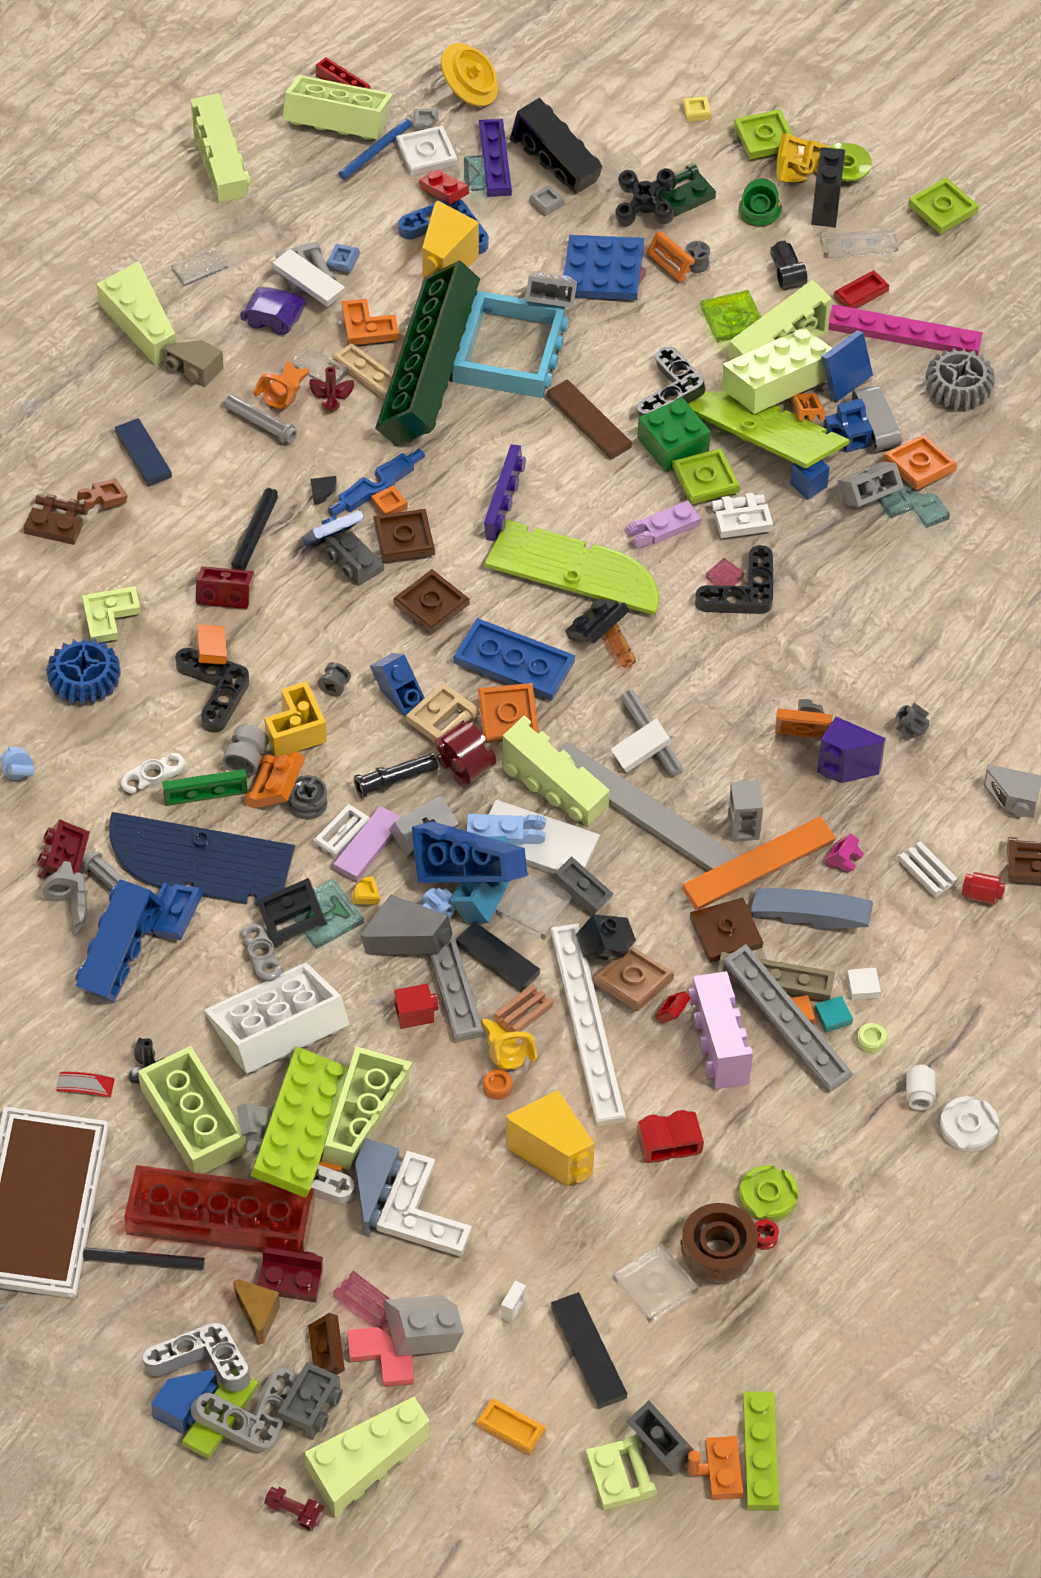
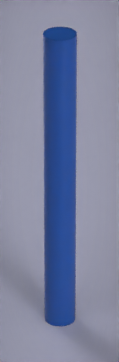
M405 118L339 171L340 178L343 180L347 179L394 141L396 136L401 135L412 126L411 121Z

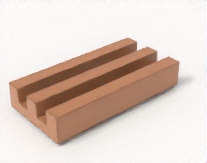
M532 984L495 1012L493 1020L508 1032H521L553 1007L554 1000L552 998L546 999V994L543 991L537 992V987ZM537 1003L541 1004L533 1011H531L529 1014H527L524 1018H522L520 1021H518L516 1024H514L513 1026L511 1025L512 1022H514L519 1017L521 1018L523 1015H525L527 1011L531 1009L533 1006H535Z

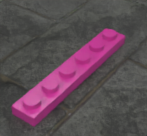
M834 304L830 312L828 330L853 334L858 330L864 333V337L939 351L946 350L951 352L953 348L957 351H962L965 348V351L969 353L974 350L976 356H978L983 332Z

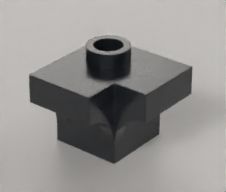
M593 914L576 933L584 958L607 960L609 957L624 958L629 952L628 947H631L636 942L631 925L626 917Z

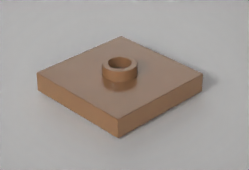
M631 946L628 947L629 952L624 958L615 957L593 976V984L638 1012L674 980V972Z

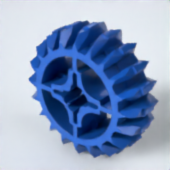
M85 637L82 642H77L73 638L70 645L63 642L62 649H55L54 656H49V665L46 668L48 684L52 687L54 694L60 695L62 701L69 699L72 705L76 701H80L82 706H84L86 701H91L95 704L97 698L105 700L106 694H113L114 687L118 686L121 675L119 658L115 655L113 648H108L105 642L98 644L96 638L91 642H87Z

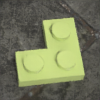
M135 586L82 595L91 641L96 638L98 643L117 640L118 632L115 618L141 614Z

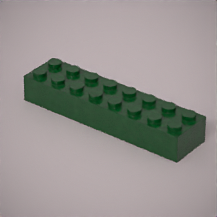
M461 260L423 279L375 427L377 431L396 447L406 442H411L423 434H429L436 426L437 415L442 407L443 396L448 388V380L454 369V361L460 350L459 345L466 330L465 326L471 314V307L477 295V288L480 282V278Z

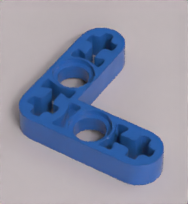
M461 199L452 204L443 200L440 201L478 221ZM434 204L402 216L398 222L399 235L405 239H415L425 235L430 222L425 218L432 215ZM479 223V254H482L488 250L489 236Z

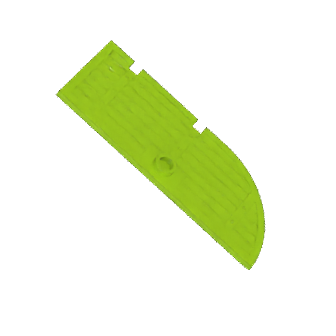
M725 391L705 392L701 397L688 403L699 418L804 468H808L850 443L849 439L834 432L825 434L827 432L826 428L809 420L799 421L796 414L786 410L780 413L782 408L777 405L753 414Z
M508 519L506 520L504 531L500 532L485 561L484 567L595 599L617 601L619 605L624 602L630 609L655 615L658 609L659 593L657 585L648 570L632 557L593 544L591 549L584 548L586 545L585 541L535 528L534 532L531 533L527 531L528 525Z

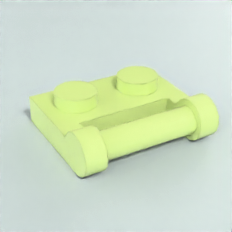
M638 1435L629 1436L623 1441L586 1450V1458L603 1510L647 1500L657 1495L655 1484L650 1481L640 1450L642 1443ZM629 1453L639 1484L637 1488H630L620 1455Z

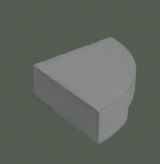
M438 108L414 109V132L431 128L438 119Z

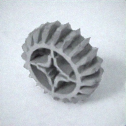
M953 348L950 353L944 350L941 355L936 354L935 358L928 364L925 374L926 390H929L930 397H936L937 404L944 402L945 408L954 406L955 410H957L959 407H963L966 411L969 406L977 408L979 403L984 404L992 394L995 385L994 368H991L990 361H984L983 355L976 356L974 350L970 353L966 352L965 348L962 351H957Z

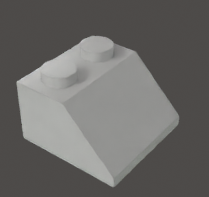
M437 1295L388 1299L383 1302L397 1356L455 1351L464 1331L457 1306L447 1298Z

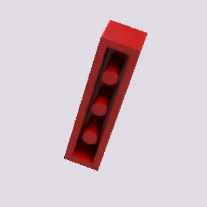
M327 57L316 64V76L322 80L371 89L369 84Z

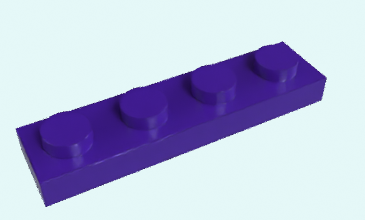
M511 444L484 521L486 540L496 541L500 531L505 529V515L507 511H511L512 494L518 490L519 474L524 472L526 458L522 456L521 445Z

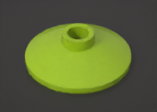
M837 143L829 147L846 150L842 181H857L864 178L870 172L872 159L863 147L853 143Z

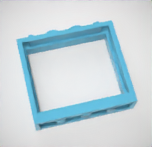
M478 291L465 326L466 330L459 345L460 350L454 361L453 382L543 398L546 386L549 387L552 384L553 374L551 369L556 370L558 355L556 352L562 350L564 336H561L562 332H567L569 317H565L566 307L529 302L523 298ZM485 313L552 325L538 374L470 362Z

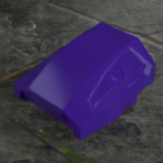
M258 287L245 310L241 311L240 317L242 321L247 320L248 325L252 328L259 329L267 325L271 327L274 333L284 335L289 333L292 326L299 320L306 305V299L295 293L271 287Z

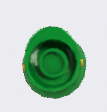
M758 178L746 186L738 207L742 219L749 224L761 226L768 225L779 218L782 212V204L779 200L777 187L772 181Z

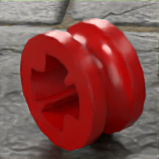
M768 1219L757 1221L755 1223L758 1232L757 1248L762 1250L774 1248L778 1241V1226ZM765 1231H769L770 1236H766L765 1239L760 1237V1233L763 1234Z

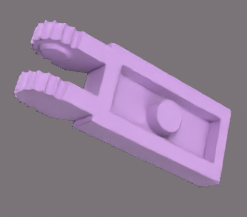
M687 500L642 520L638 519L631 522L625 528V533L629 537L637 535L632 542L635 547L641 548L652 543H659L695 528L701 524V518Z

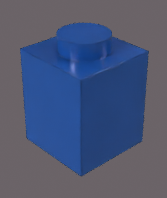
M822 460L808 468L793 463L790 485L809 500L827 488L830 467Z

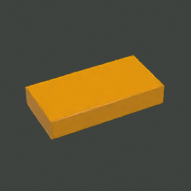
M494 1398L490 1400L476 1421L478 1428L529 1456L546 1429L544 1425Z

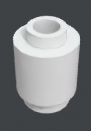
M915 1065L906 1073V1100L912 1109H930L936 1099V1073L926 1065Z

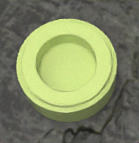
M868 1023L859 1029L857 1043L863 1051L877 1053L885 1047L887 1033L882 1026Z

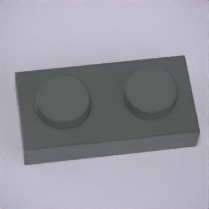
M572 856L552 876L555 882L592 915L596 914L614 894Z

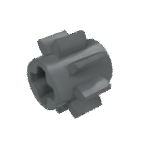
M913 703L911 707L909 705L901 707L895 717V721L898 723L896 729L909 739L913 735L917 737L923 735L929 727V720L926 718L929 712L916 703Z

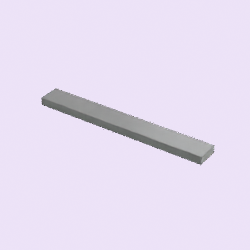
M569 742L558 751L565 750L571 756L576 768L584 767L610 790L609 805L705 870L710 871L738 857Z

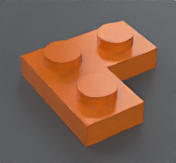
M367 298L341 301L348 345L350 343L359 345L399 340L395 314L370 317Z

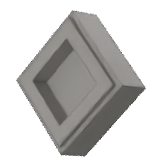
M550 185L530 195L529 202L544 216L564 206L565 200Z

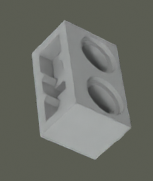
M759 780L731 782L728 820L732 842L760 840L763 804Z

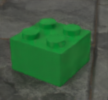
M683 397L638 417L637 438L665 472L673 469L672 461L709 452L711 431Z

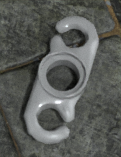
M259 924L247 925L243 929L241 936L245 938L244 943L248 946L249 959L258 977L265 981H272L278 978L282 968L277 967L279 961L275 958L274 946L266 929ZM252 931L259 933L254 939L246 938ZM258 948H267L269 950V953L265 956L260 957L254 954ZM269 965L276 967L272 973H266L264 969Z

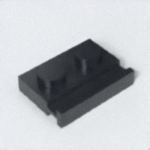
M600 599L593 602L590 606L591 608L583 615L574 619L573 624L565 632L569 640L582 642L591 640L592 643H595L630 611L624 602L619 605L617 601Z

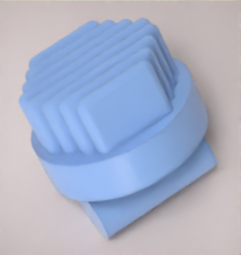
M8 747L5 750L6 752L0 755L1 769L7 778L21 780L27 776L32 777L34 775L33 760L28 752L21 747Z

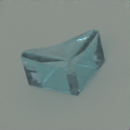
M482 155L464 157L465 184L468 185L469 191H484L485 170Z

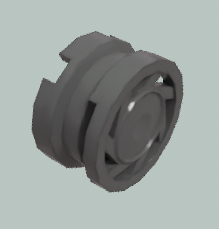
M305 775L298 777L289 796L290 811L296 817L306 820L321 816L328 804L326 784L316 776Z

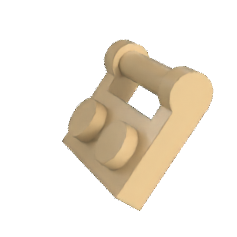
M442 682L406 715V722L431 739L434 744L438 737L462 720H464V723L474 720L480 713L473 703ZM457 708L462 711L442 731L436 728Z

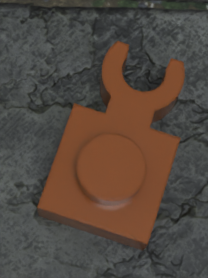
M116 478L93 483L91 489H80L77 494V500L86 499L83 505L84 510L93 509L96 504H100L103 509L125 504L128 497Z

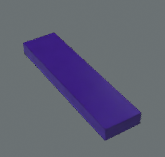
M503 118L479 120L487 197L512 196Z

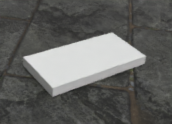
M499 800L495 801L489 815L524 817L528 815L544 816ZM544 816L546 818V825L538 830L545 832V841L540 844L517 845L525 848L526 865L555 874L571 856L584 868H587L600 841V834Z

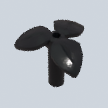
M139 1038L136 1042L134 1049L135 1060L143 1064V1066L134 1067L129 1072L128 1079L132 1083L140 1084L138 1071L158 1062L154 1059L156 1053L153 1049V1042L149 1038Z

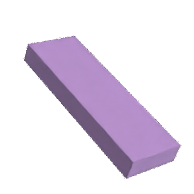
M379 806L333 863V869L357 882L393 838L389 829L395 821L402 817Z

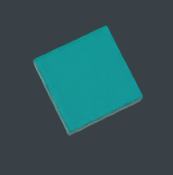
M842 996L815 1004V1011L825 1032L853 1023V1017Z

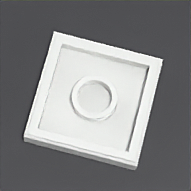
M443 126L396 136V143L410 176L458 165L457 156Z

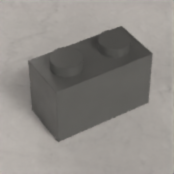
M648 1400L626 1422L663 1464L676 1475L687 1465L688 1454L694 1449Z

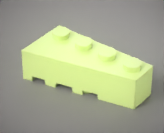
M220 94L190 99L193 136L218 202L248 197L247 186L251 185L248 171L243 170V159L241 154H238L236 140L232 135Z
M355 1047L325 1143L322 1162L342 1166V1168L348 1170L352 1168L365 1138L370 1139L407 1083L412 1062Z
M414 1396L304 1452L305 1468L334 1518H337L353 1500L359 1499L364 1494V1491L376 1480L380 1481L388 1474L387 1471L397 1462L401 1463L430 1438L429 1419Z

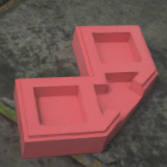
M378 1327L347 1330L350 1362L381 1359L384 1387L414 1384L412 1355L397 1356L391 1336Z

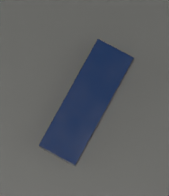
M139 418L115 427V433L148 486L172 477L169 466Z

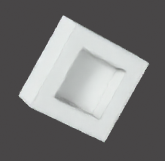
M876 968L847 971L851 1000L880 998L881 990Z
M517 1281L513 1283L501 1304L502 1320L512 1324L526 1300V1285Z

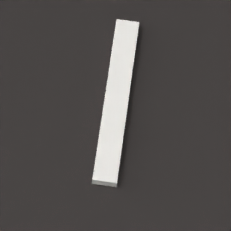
M579 923L552 927L550 931L596 1127L624 1123L625 1113L588 960L584 958L576 937V933L580 930Z

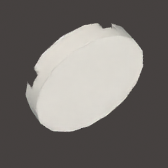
M964 1096L955 1098L945 1106L941 1114L939 1128L943 1138L950 1146L960 1151L975 1152L984 1150L993 1143L998 1133L999 1119L996 1111L988 1102Z

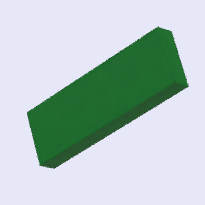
M245 769L162 782L165 806L248 793Z

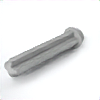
M229 395L224 402L227 409L276 435L284 444L292 443L297 437L298 432L293 424L287 425L235 395Z
M90 851L84 856L82 860L84 869L87 872L92 871L111 889L115 885L117 886L119 879L126 881L102 859L100 852Z

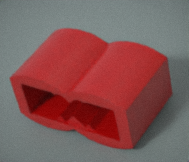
M678 1110L667 1117L648 1115L638 1121L637 1134L644 1161L647 1163L661 1162L673 1157L695 1156L703 1152L704 1140L696 1112Z

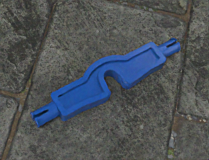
M418 448L408 456L401 453L394 459L377 467L375 477L379 480V483H374L365 477L360 478L350 488L339 494V502L328 508L329 514L333 517L345 509L348 512H352L371 500L372 495L393 485L395 486L397 481L414 471V463L425 457L423 450Z

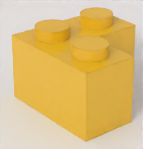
M305 681L281 689L283 712L264 718L265 733L269 738L268 744L274 757L327 742L326 721L308 682Z

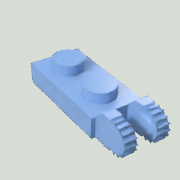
M468 814L467 831L485 837L506 836L513 845L540 844L546 838L545 832L538 830L546 825V818L544 816L528 815L524 817L515 815Z

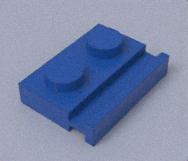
M163 883L157 896L165 902V905L161 912L155 911L152 917L155 925L150 933L158 937L182 940L203 894L200 888L177 884L169 886L167 883Z

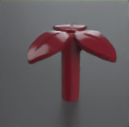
M329 366L325 369L326 383L310 379L309 385L314 396L322 399L327 398L321 403L322 408L333 411L340 407V403L336 398L346 399L351 394L354 388V380H346L336 386V370L334 367Z

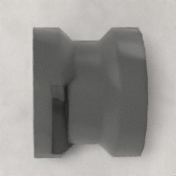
M693 241L687 244L685 252L695 260L694 264L689 266L691 268L690 272L701 273L707 270L709 267L710 247L702 241Z
M331 662L324 669L325 674L319 678L318 686L327 695L338 697L344 691V684H347L351 679V673L345 666Z

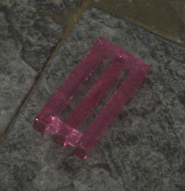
M352 1271L349 1275L350 1278L348 1280L345 1279L341 1283V1287H337L333 1291L334 1297L373 1327L382 1329L388 1323L385 1309L382 1307L384 1306L383 1302L390 1298L355 1271ZM354 1284L358 1286L360 1289H362L365 1293H363L361 1290L355 1287ZM349 1291L350 1293H352L359 1300H361L363 1304L373 1309L376 1313L382 1316V1319H378L375 1315H373L371 1312H369L367 1309L361 1306L358 1302H356L354 1299L348 1296L346 1292ZM369 1296H371L373 1299L379 1302L382 1306H380L378 1303L372 1300Z

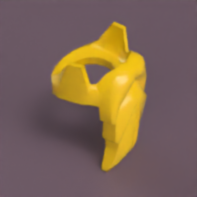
M488 1019L482 1020V1027L488 1035L489 1055L498 1068L503 1070L518 1069L523 1065L526 1056L532 1063L536 1061L538 1057L532 1034L527 1032H508L496 1022ZM515 1038L523 1040L521 1045L517 1044Z

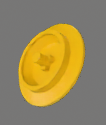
M454 43L446 47L441 56V69L449 87L459 98L471 105L483 107L491 104L498 94V81L490 60L481 51L463 43Z

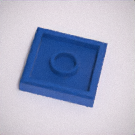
M855 331L821 356L830 396L835 401H839L873 376L864 333L861 331Z

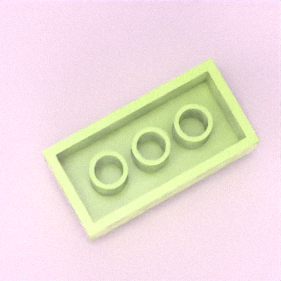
M806 328L799 329L724 363L722 389L753 414H756L827 381L821 356L832 348Z
M191 1046L138 1071L141 1091L194 1178L247 1153L246 1136L242 1135L240 1124Z

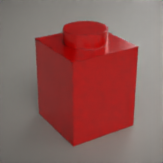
M428 983L394 990V1006L400 1029L434 1023V1011L439 1010L438 1000L435 993H430Z

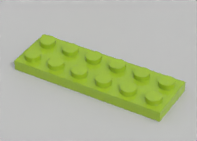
M295 1047L250 1176L302 1197H307L330 1131L349 1070L348 1066L301 1047Z

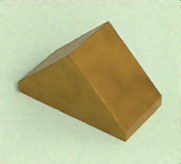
M240 1279L233 1281L234 1296L258 1345L263 1344L280 1308L279 1292Z

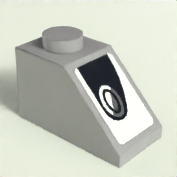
M988 764L984 786L1004 811L1019 817L1034 818L1041 786V775Z

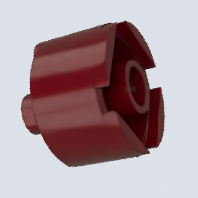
M462 720L434 741V745L440 753L436 756L439 764L444 769L450 768L454 772L455 780L462 787L470 784L496 765L497 762L492 748L488 751L485 748L484 742L487 740L484 735L469 721L464 723V720Z

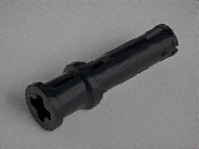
M429 753L385 769L380 766L375 768L374 772L362 776L360 774L354 775V785L358 795L363 799L367 797V794L380 789L386 791L392 784L402 780L404 781L420 774L437 770L438 763L434 754Z

